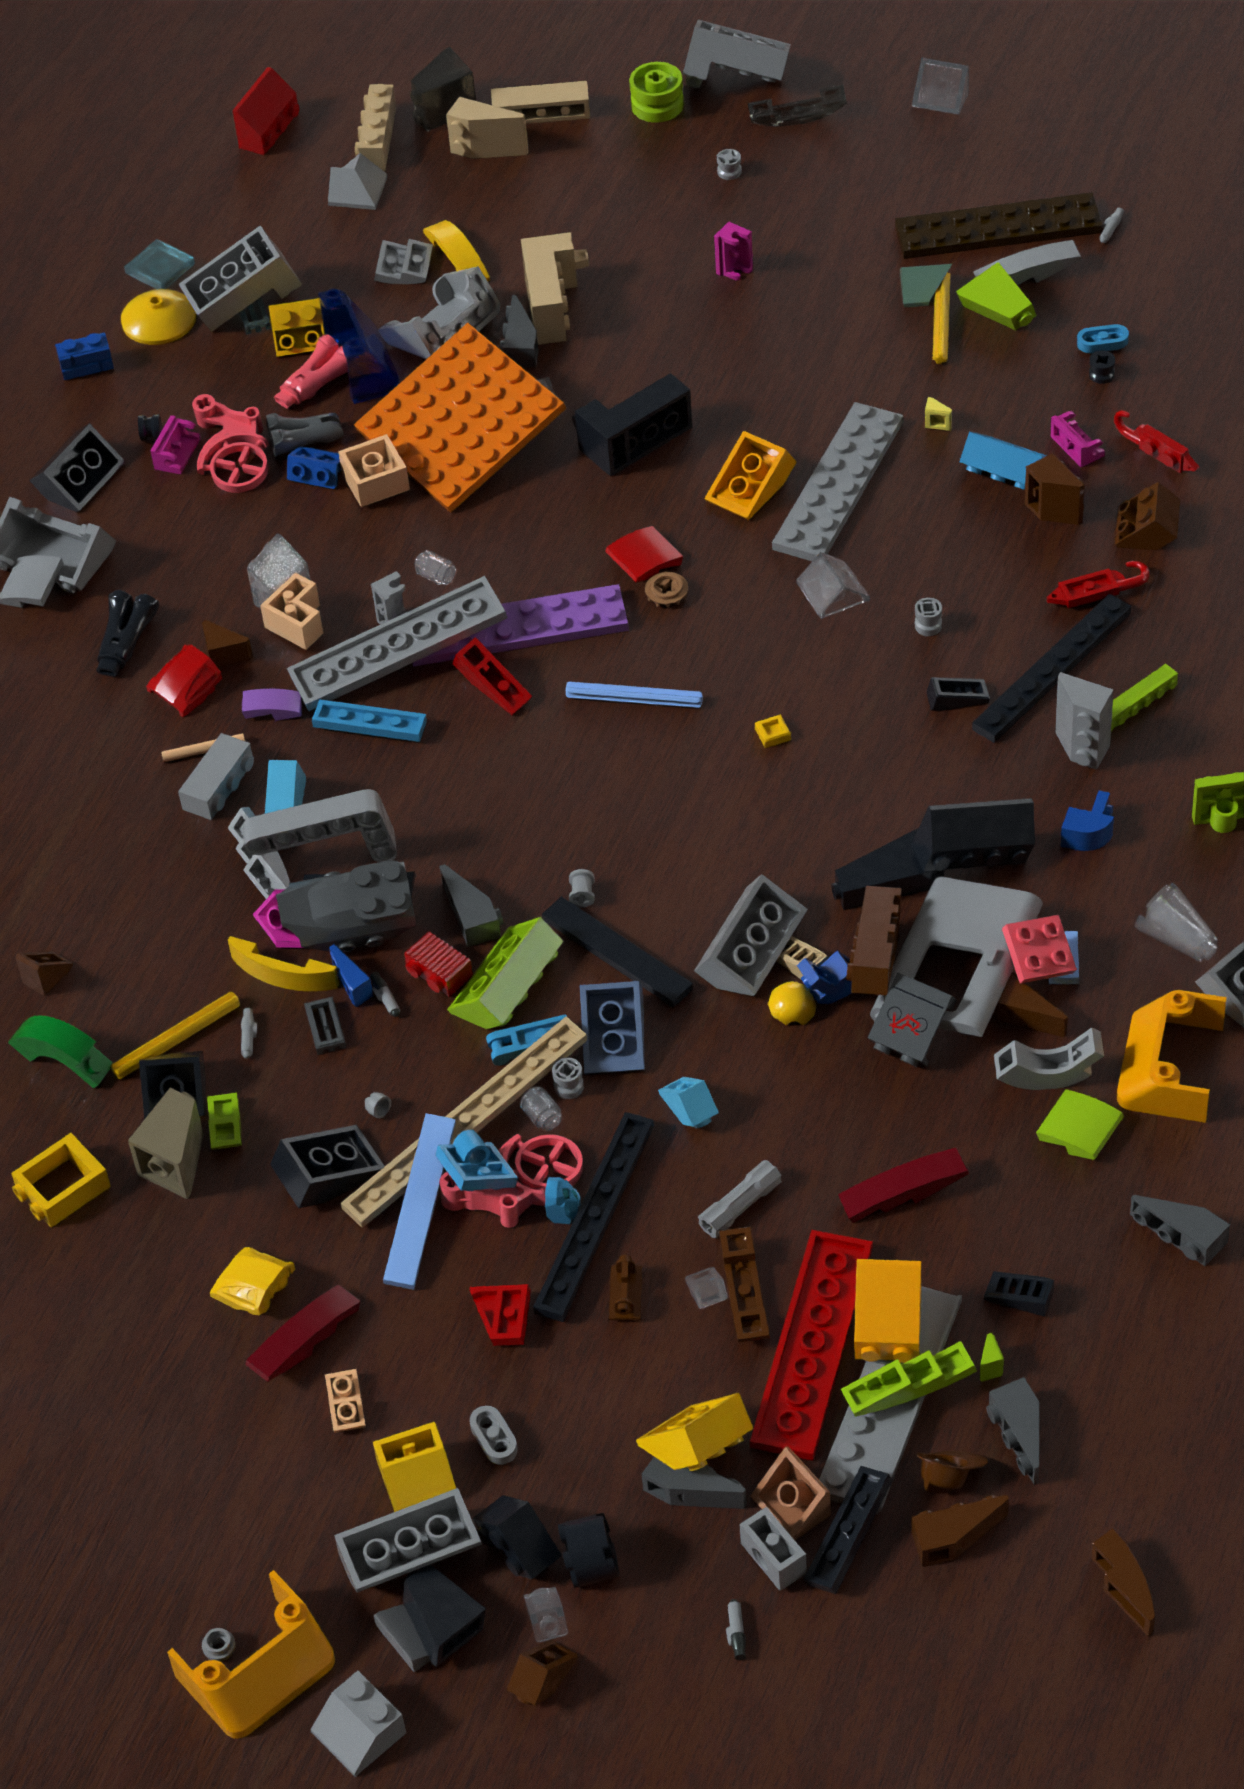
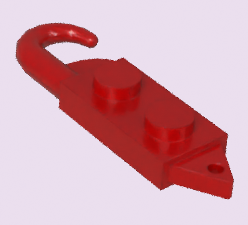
M1123 410L1115 413L1114 424L1119 433L1137 444L1139 449L1147 455L1154 457L1178 473L1183 471L1195 472L1200 468L1189 455V449L1148 424L1139 425L1135 430H1132L1122 421V417L1128 418L1130 413Z
M1129 561L1126 563V566L1140 569V575L1126 579L1120 572L1108 568L1058 582V587L1047 596V603L1066 605L1069 609L1104 599L1108 594L1113 596L1119 595L1121 591L1145 584L1149 579L1150 571L1142 562Z

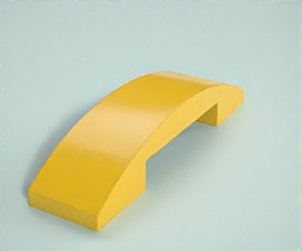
M444 220L423 229L424 234L434 247L439 246L455 266L456 271L479 266L486 280L490 281L489 274L477 252L466 236L453 223Z
M232 936L228 939L231 957L236 964L248 974L263 982L296 991H327L337 989L339 986L336 966L309 959L306 966L301 967L259 955L257 943Z

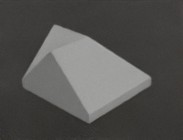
M361 153L342 168L331 167L328 206L376 210L387 180V174Z

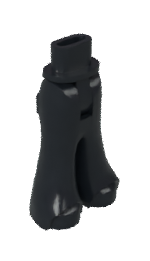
M115 590L109 594L108 623L97 658L99 665L96 671L99 674L115 677L119 669H123L127 661L131 659L140 635L159 609V601L150 595L140 594L135 597L134 601L131 595L122 590Z

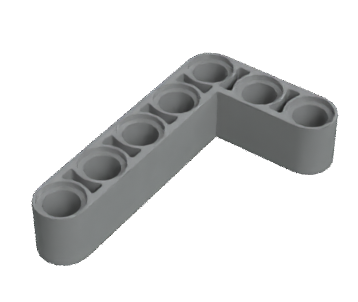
M371 789L248 818L243 823L245 850L252 855H262L360 831L373 860L384 862L393 860L397 856L394 828L379 794Z

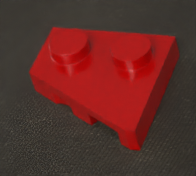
M529 1285L470 1287L469 1291L493 1346L524 1345L531 1296Z

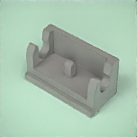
M397 571L371 584L376 618L379 624L406 613L402 593L405 591V584H400L401 575Z

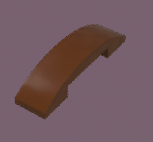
M744 1227L719 1231L729 1299L738 1343L770 1338L756 1267L751 1228Z

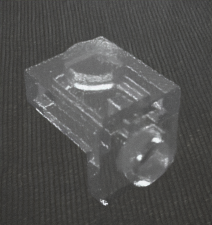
M556 1587L539 1588L530 1594L523 1595L536 1642L540 1643L568 1634L563 1606Z

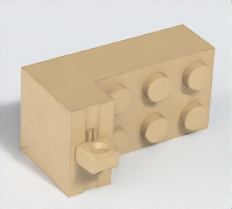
M571 232L521 239L525 282L532 323L537 331L538 345L566 341V330H570L569 316L564 315L568 311L567 296H564L565 289L577 287L576 269L589 266L587 250H574Z

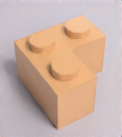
M296 572L260 605L264 627L305 650L323 634L320 611L317 610L320 603L316 583Z

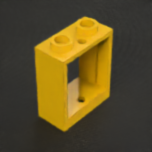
M69 1133L11 1173L15 1183L12 1189L21 1202L26 1200L30 1204V1210L39 1221L44 1219L51 1228L111 1187L106 1169L72 1133ZM67 1160H70L84 1177L47 1201L32 1184Z

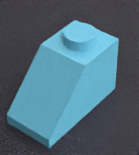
M682 1077L658 1090L660 1096L683 1125L700 1128L709 1124L712 1121L711 1117L719 1113L704 1080Z

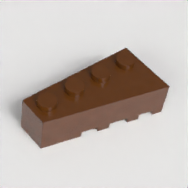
M866 886L860 923H857L853 949H851L850 963L847 965L846 979L847 981H852L851 992L888 994L899 943L901 888Z

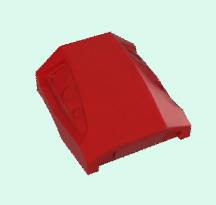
M192 644L184 645L182 650L149 681L146 688L148 692H154L177 709L180 716L184 718L201 705L209 694L214 692L216 685L222 680V675L210 657Z

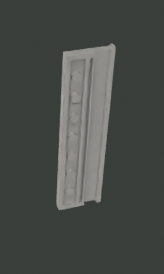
M922 1286L920 1355L930 1350L932 1355L943 1351L962 1302V1295L955 1296ZM895 1360L866 1361L859 1379ZM926 1395L884 1410L855 1417L850 1406H848L819 1479L829 1490L831 1501L842 1504L860 1466L888 1473L894 1479ZM889 1487V1489H888V1491H887V1493H886V1495H885V1497H884V1499H883V1501H882V1503H881V1505H880V1507H879V1509H878V1511H877V1513H876L877 1515H878L879 1512L882 1511V1508H883V1505H884L885 1500H886V1498H887V1495H888V1492H889V1490H890V1487Z

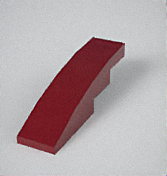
M955 1147L896 1166L839 1193L838 1196L848 1218L852 1223H855L878 1209H881L885 1214L910 1199L918 1203L970 1173L958 1149Z
M336 1285L291 1317L246 1360L245 1365L269 1382L310 1357L314 1345L336 1332L337 1323L359 1311L360 1300L340 1285Z

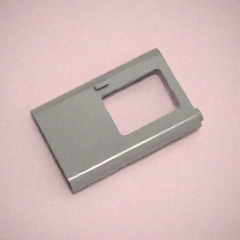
M947 877L936 878L894 962L889 990L897 972L914 979L928 948L932 945L983 954L958 1009L953 1012L946 1011L938 1028L982 1037L1014 968L1002 928L1006 924L1036 919L1043 905L1041 899L1035 894L1026 891ZM878 995L870 1012L874 1023L887 995Z

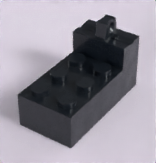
M670 373L609 410L597 399H594L586 406L577 409L575 415L572 416L573 425L577 428L578 449L610 477L693 428L690 389Z

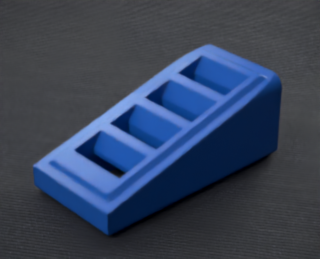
M333 944L329 947L332 964L336 966L338 977L352 1004L355 1007L360 1006L373 997L370 977L337 946Z

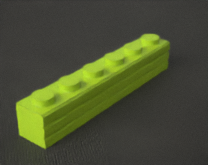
M1165 663L1115 698L1112 706L1111 731L1116 726L1122 725L1129 717L1135 716L1143 707H1148L1156 698H1161L1166 691L1174 689L1177 685L1178 673Z

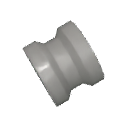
M725 149L717 154V173L720 178L733 180L741 175V154L737 150Z

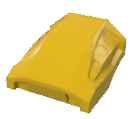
M245 1247L233 1258L219 1276L210 1291V1296L236 1310H245L252 1315L260 1316L269 1309L270 1299L274 1297L275 1292L281 1291L286 1287L290 1274L295 1271L294 1263L284 1262L253 1248Z

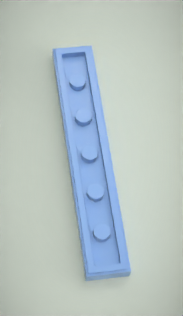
M425 1114L383 1284L412 1290L415 1288L440 1188V1178L444 1172V1166L435 1154L438 1145L451 1144L456 1120L453 1118Z

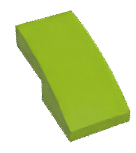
M237 1092L208 1096V1123L211 1149L242 1146Z

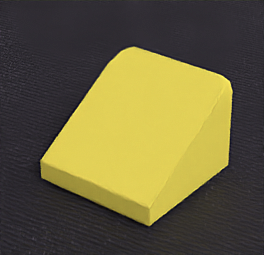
M928 397L925 407V428L951 431L952 409L934 398Z

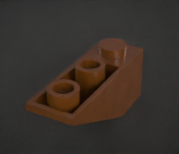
M1011 973L992 1017L1000 1022L1065 1037L1067 1035L1068 1021L1065 1012L1045 1000L1039 991L1031 989L1025 983L1020 984L1017 974Z
M1008 1494L1002 1496L991 1495L983 1498L981 1501L968 1504L957 1503L947 1509L938 1511L927 1510L919 1513L917 1516H913L912 1536L922 1567L955 1560L1007 1517L1009 1512Z

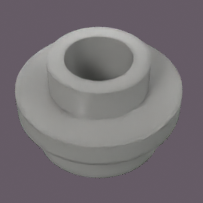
M223 1628L210 1630L202 1641L203 1653L210 1660L223 1661L233 1654L236 1647L234 1636ZM219 1643L224 1644L222 1648L214 1649L215 1645Z

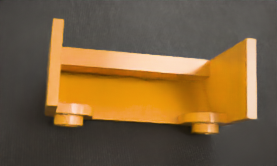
M1174 990L1137 1009L1133 1013L1117 1088V1102L1122 1108L1206 1123L1210 1089L1179 1084V1069L1172 1063L1158 1061L1166 1022L1223 1031L1227 997Z
M274 1570L269 1573L274 1596L279 1603L275 1609L274 1616L282 1632L230 1672L222 1662L208 1660L192 1670L173 1648L167 1652L175 1677L225 1734L231 1738L239 1739L248 1736L327 1674L335 1663L333 1648L308 1607Z

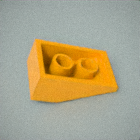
M743 431L704 499L749 520L784 485L796 464V460L786 449Z

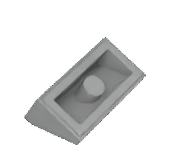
M403 1604L379 1611L374 1615L375 1624L413 1672L431 1661Z

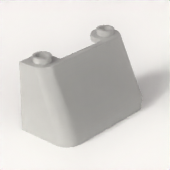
M479 266L445 273L433 285V296L438 305L422 319L420 316H417L404 323L397 320L389 321L378 331L388 345L427 359L465 324L469 323L477 331H480L498 315L500 302Z
M9 497L0 518V569L7 571V568L13 569L17 559L24 556L45 555L61 557L64 565L55 584L60 585V589L74 594L75 591H81L112 552L116 540L100 526L91 523L80 526L44 514L34 507L25 508L21 500Z

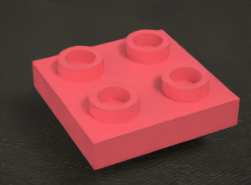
M1059 915L1010 923L1002 928L1020 984L1069 975L1077 970Z

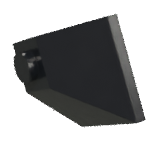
M203 1051L171 1053L139 1060L144 1120L169 1088L180 1093L186 1092L190 1094L196 1101L199 1116L205 1115L206 1076Z

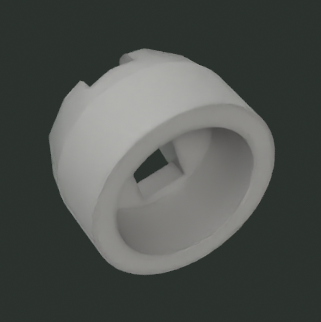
M373 1092L370 1094V1097L365 1099V1109L376 1118H383L390 1110L391 1099L383 1093Z

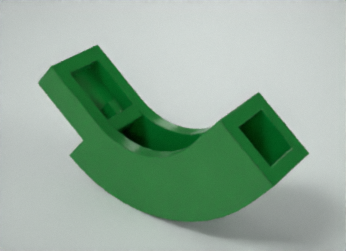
M40 1015L28 1018L8 1042L30 1062L39 1056L58 1060L69 1067L92 1088L100 1084L113 1064L112 1061L93 1046L96 1043L94 1039L71 1024L49 1016Z

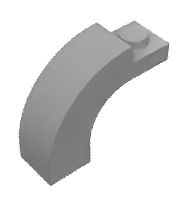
M1093 1027L1069 1044L1056 1049H1034L1014 1040L994 1054L997 1080L1014 1087L1030 1090L1057 1089L1076 1084L1092 1075L1091 1065L1104 1057L1101 1031Z

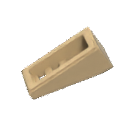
M791 936L786 944L789 947L781 952L776 961L801 979L803 974L796 965L804 958L821 966L829 956ZM792 951H797L791 957L788 956ZM800 956H803L800 961L797 960Z

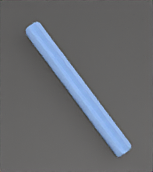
M569 681L566 685V697L576 699L700 708L703 701V695L700 691Z

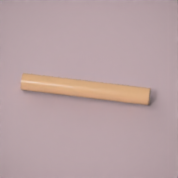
M243 733L231 736L245 741ZM216 739L162 751L163 761L168 762L207 753Z

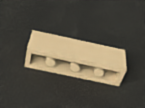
M587 81L491 89L492 106L525 114L526 124L590 118Z

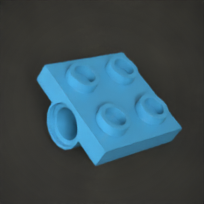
M465 1130L455 1138L453 1144L438 1145L435 1155L461 1191L515 1188L518 1180L517 1175L492 1142L484 1143L476 1131Z

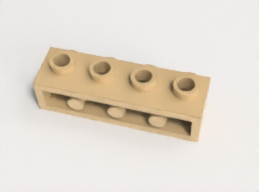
M370 84L368 94H364L365 110H361L362 126H358L359 142H355V156L361 153L381 170L385 171L396 113L394 85Z

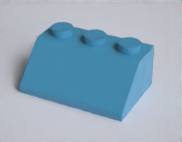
M969 432L959 462L966 464V470L981 474L982 470L990 472V478L1005 483L1006 479L1016 481L1015 487L1025 490L1026 466L1047 455L988 435Z

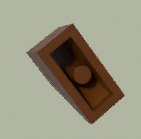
M551 1639L520 1654L507 1690L517 1695V1699L520 1702L535 1706L552 1696L576 1662L578 1655Z

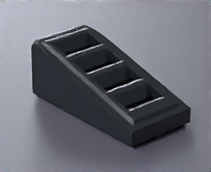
M931 677L927 688V698L931 711L989 703L990 700L984 679Z
M993 1271L984 1300L1045 1317L1054 1293L1055 1280L1046 1277ZM999 1283L1005 1284L1002 1293L996 1292ZM1011 1286L1016 1287L1014 1294H1009ZM1023 1289L1028 1290L1027 1295H1021ZM1034 1292L1038 1293L1039 1297L1033 1296Z

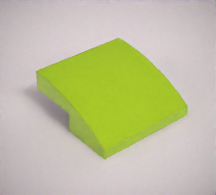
M1065 1089L1036 1134L1039 1141L1065 1146L1069 1155L1095 1160L1124 1115L1118 1109L1096 1098Z

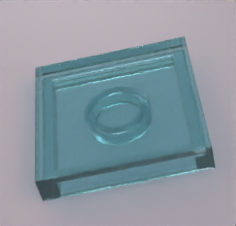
M156 239L126 264L124 269L126 274L156 289H166L191 268L195 261L193 256Z

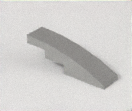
M1069 240L1018 252L973 271V273L977 277L999 262L1017 285L1032 277L1038 283L1082 260L1074 241Z
M242 807L228 826V829L239 842L235 849L247 863L243 871L265 899H267L275 889H287L290 880L278 851L262 855H252L245 850L243 823L255 815L249 807Z

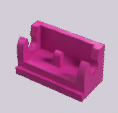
M728 222L714 235L716 274L719 276L724 275L733 280H740L741 275L735 273V270H741L748 274L753 271L752 231Z
M1073 411L1051 417L1052 439L1080 467L1105 456V450L1098 447L1103 444L1100 439L1092 440L1078 426L1075 420L1066 422L1068 419L1076 416Z
M172 415L169 417L151 449L155 470L181 475L201 440L200 434L185 429H194L195 424L193 422L178 419Z

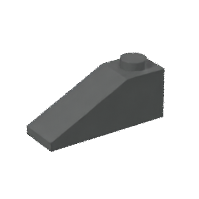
M445 864L440 865L442 885L467 947L500 938L499 925L504 924L500 909H494L487 895Z

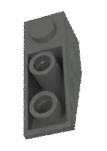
M512 295L511 306L507 305L506 321L508 323L503 324V338L505 340L500 341V350L521 367H536L539 351L537 331L518 297Z
M1139 1195L1131 1197L1130 1215L1139 1225L1147 1226L1157 1233L1164 1242L1171 1243L1182 1250L1185 1256L1191 1260H1196L1206 1266L1228 1243L1230 1224L1204 1207Z
M1023 1377L990 1391L989 1405L986 1409L993 1424L998 1423L1000 1426L1002 1439L1009 1450L1013 1449L1017 1455L1016 1460L1021 1473L1024 1476L1028 1474L1035 1485L1039 1481V1401Z
M653 1457L641 1474L643 1491L669 1505L745 1509L747 1506L746 1489L743 1485L733 1478L727 1479L717 1474L709 1465L694 1471H689L688 1467L674 1470L656 1457Z

